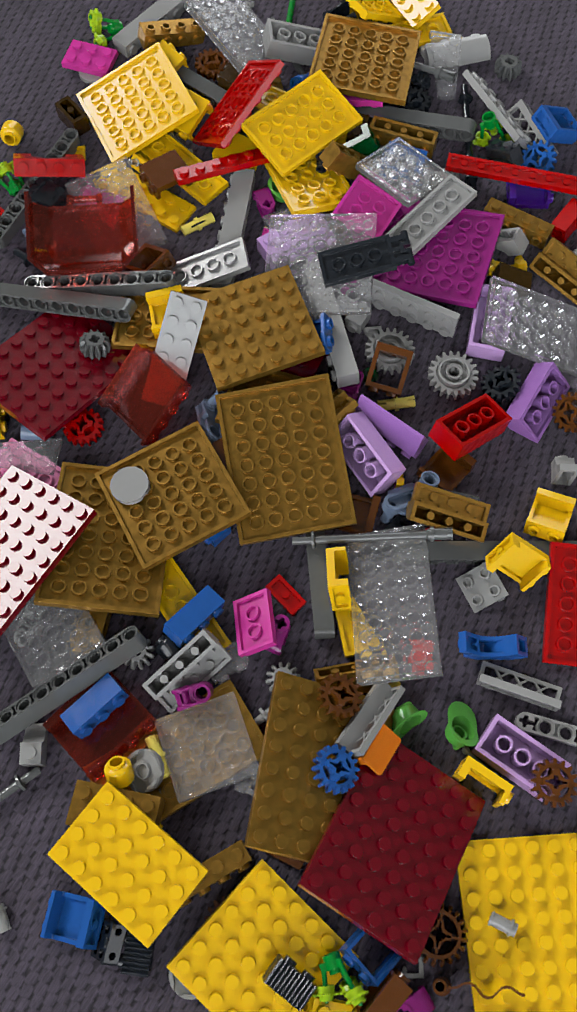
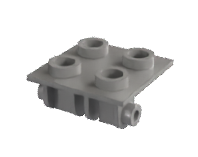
M486 562L456 578L474 613L497 601L504 600L509 595L497 572L494 571L492 573L486 569Z

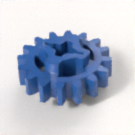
M534 140L532 146L527 144L528 149L522 150L524 153V163L520 166L536 167V169L546 171L555 169L552 164L557 163V159L554 158L557 156V153L554 151L553 145L550 146L548 141L544 144L543 140H540L539 144H537ZM538 155L541 157L539 158V165L536 162L538 160Z
M338 744L332 747L328 745L323 750L318 751V757L312 760L316 766L312 767L311 771L317 774L313 777V780L319 779L318 787L325 786V793L332 790L333 795H337L340 792L343 794L349 788L351 789L355 786L352 781L359 779L355 773L360 771V768L354 765L358 760H352L353 752L346 753L345 746L339 749ZM335 755L332 759H326L327 756ZM339 780H345L342 784H336Z

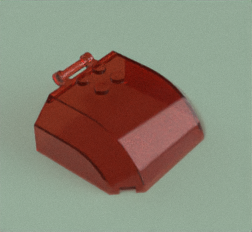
M130 185V198L122 203L103 204L102 193H96V195L87 196L67 195V206L45 207L34 203L28 191H24L27 259L46 276L122 272L138 254L139 233L134 185ZM92 202H97V204H90V205H74V204H76V203H92Z

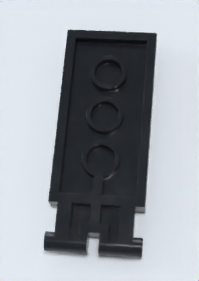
M402 230L399 235L392 237L386 234L318 252L317 255L325 288L397 270V266L403 264L415 265L412 248H408L411 244L407 230Z

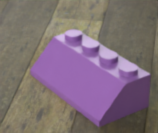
M536 362L520 388L521 391L517 393L506 411L512 417L508 425L509 429L535 443L540 441L553 418L552 413L556 412L552 408L558 405L555 400H562L561 395L567 394L571 387L554 362Z
M363 394L359 397L357 402L359 406L355 408V412L363 411L379 434L387 439L386 443L392 448L398 446L402 449L400 452L408 459L411 456L416 459L429 440Z

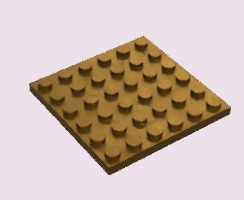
M326 13L308 77L321 69L341 94L405 106L421 31Z
M288 265L196 296V298L208 301L198 338L218 392L326 355Z
M198 421L94 474L145 572L252 515ZM125 467L142 469L147 474L150 482L148 494L143 497L144 499L141 502L133 505L120 503L113 497L110 490V481L113 475Z

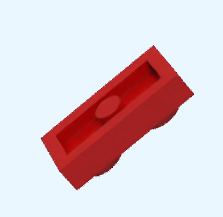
M280 574L265 586V588L271 591V596L291 617L307 604L301 595Z

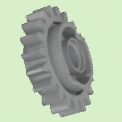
M386 328V332L379 329V333L373 332L372 337H368V342L365 344L364 355L367 356L366 361L372 362L378 341L415 351V347L412 346L413 340L408 341L409 335L403 337V331L396 333V328L392 332H390L389 328ZM379 353L376 371L378 372L383 369V374L390 371V374L393 375L394 370H396L400 374L401 368L404 370L406 360Z
M450 351L449 356L442 352L441 357L436 356L435 361H431L427 379L430 380L429 386H434V392L440 390V397L445 393L446 399L453 395L454 400H456L457 395L464 398L465 393L470 395L471 389H475L479 379L477 377L479 371L476 370L477 364L471 365L472 358L466 360L467 354L460 357L459 351L456 355H453V352Z

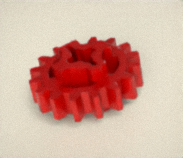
M85 408L64 426L65 430H63V433L67 436L66 438L69 442L72 441L74 446L78 443L81 447H84L85 443L91 446V441L97 443L96 438L102 437L100 431H104V422L98 412L95 413L92 408L88 412L87 408Z

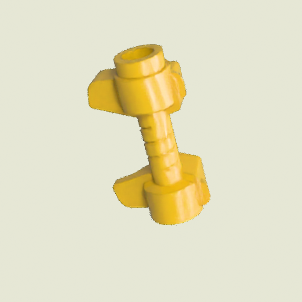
M522 255L516 256L514 264L510 266L527 271L526 260H524ZM492 258L487 276L492 277V271L499 265V261H495Z

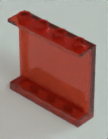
M136 343L97 403L101 407H109L142 439L140 444L146 446L158 441L159 434L168 426L170 418L177 413L179 405L188 397L192 386L147 344Z
M112 672L109 674L117 680L129 697L122 706L111 712L105 721L100 722L89 736L84 737L82 740L70 731L60 715L98 681L69 699L42 724L94 783L105 776L104 766L110 758L123 756L129 749L136 747L139 740L145 734H149L155 728V724L158 723L153 715L148 712Z

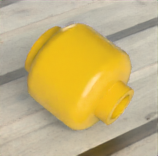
M14 120L4 122L0 131L1 140L10 146L18 145L24 135L23 127Z
M114 756L104 766L106 780L117 789H124L134 781L135 774L132 763L127 757Z

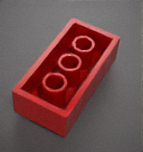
M485 393L436 420L429 436L453 461H456L502 434L512 420V417Z

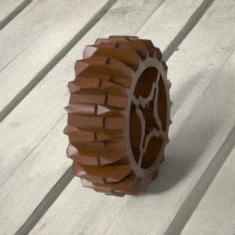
M444 902L431 931L433 932V930H436V927H439V931L448 935V937L442 936V938L439 937V940H436V937L430 933L431 953L425 948L422 951L424 954L422 962L426 963L431 958L430 965L432 967H435L437 960L440 967H444V959L447 960L449 965H452L453 960L451 956L453 955L459 960L460 955L456 951L459 949L465 952L466 950L463 946H460L461 941L464 943L468 942L467 938L461 937V933H468V929L460 928V925H463L465 920H456L460 912L455 911L451 914L453 909L451 905H448L446 910H444ZM444 915L452 922L455 934L445 930ZM444 941H454L448 951L438 954Z

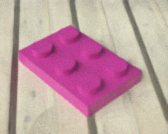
M73 39L61 64L63 68L104 77L111 72L119 54L116 49Z
M265 588L233 601L238 656L244 658L276 646L277 637L271 591Z

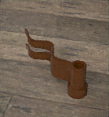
M443 976L437 977L433 981V990L439 996H447L451 989H457L463 985H471L485 999L494 998L502 989L513 990L518 995L525 997L524 993L508 985L502 986L494 995L487 996L472 982H463L458 986H452L450 980ZM439 982H442L445 986L443 991L438 989Z

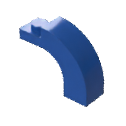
M467 631L458 632L459 653H462L465 658L477 660L528 658L527 637L519 634L480 636Z

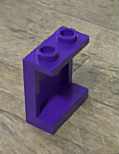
M506 182L507 204L515 208L548 209L549 204L553 202L554 193L551 190Z

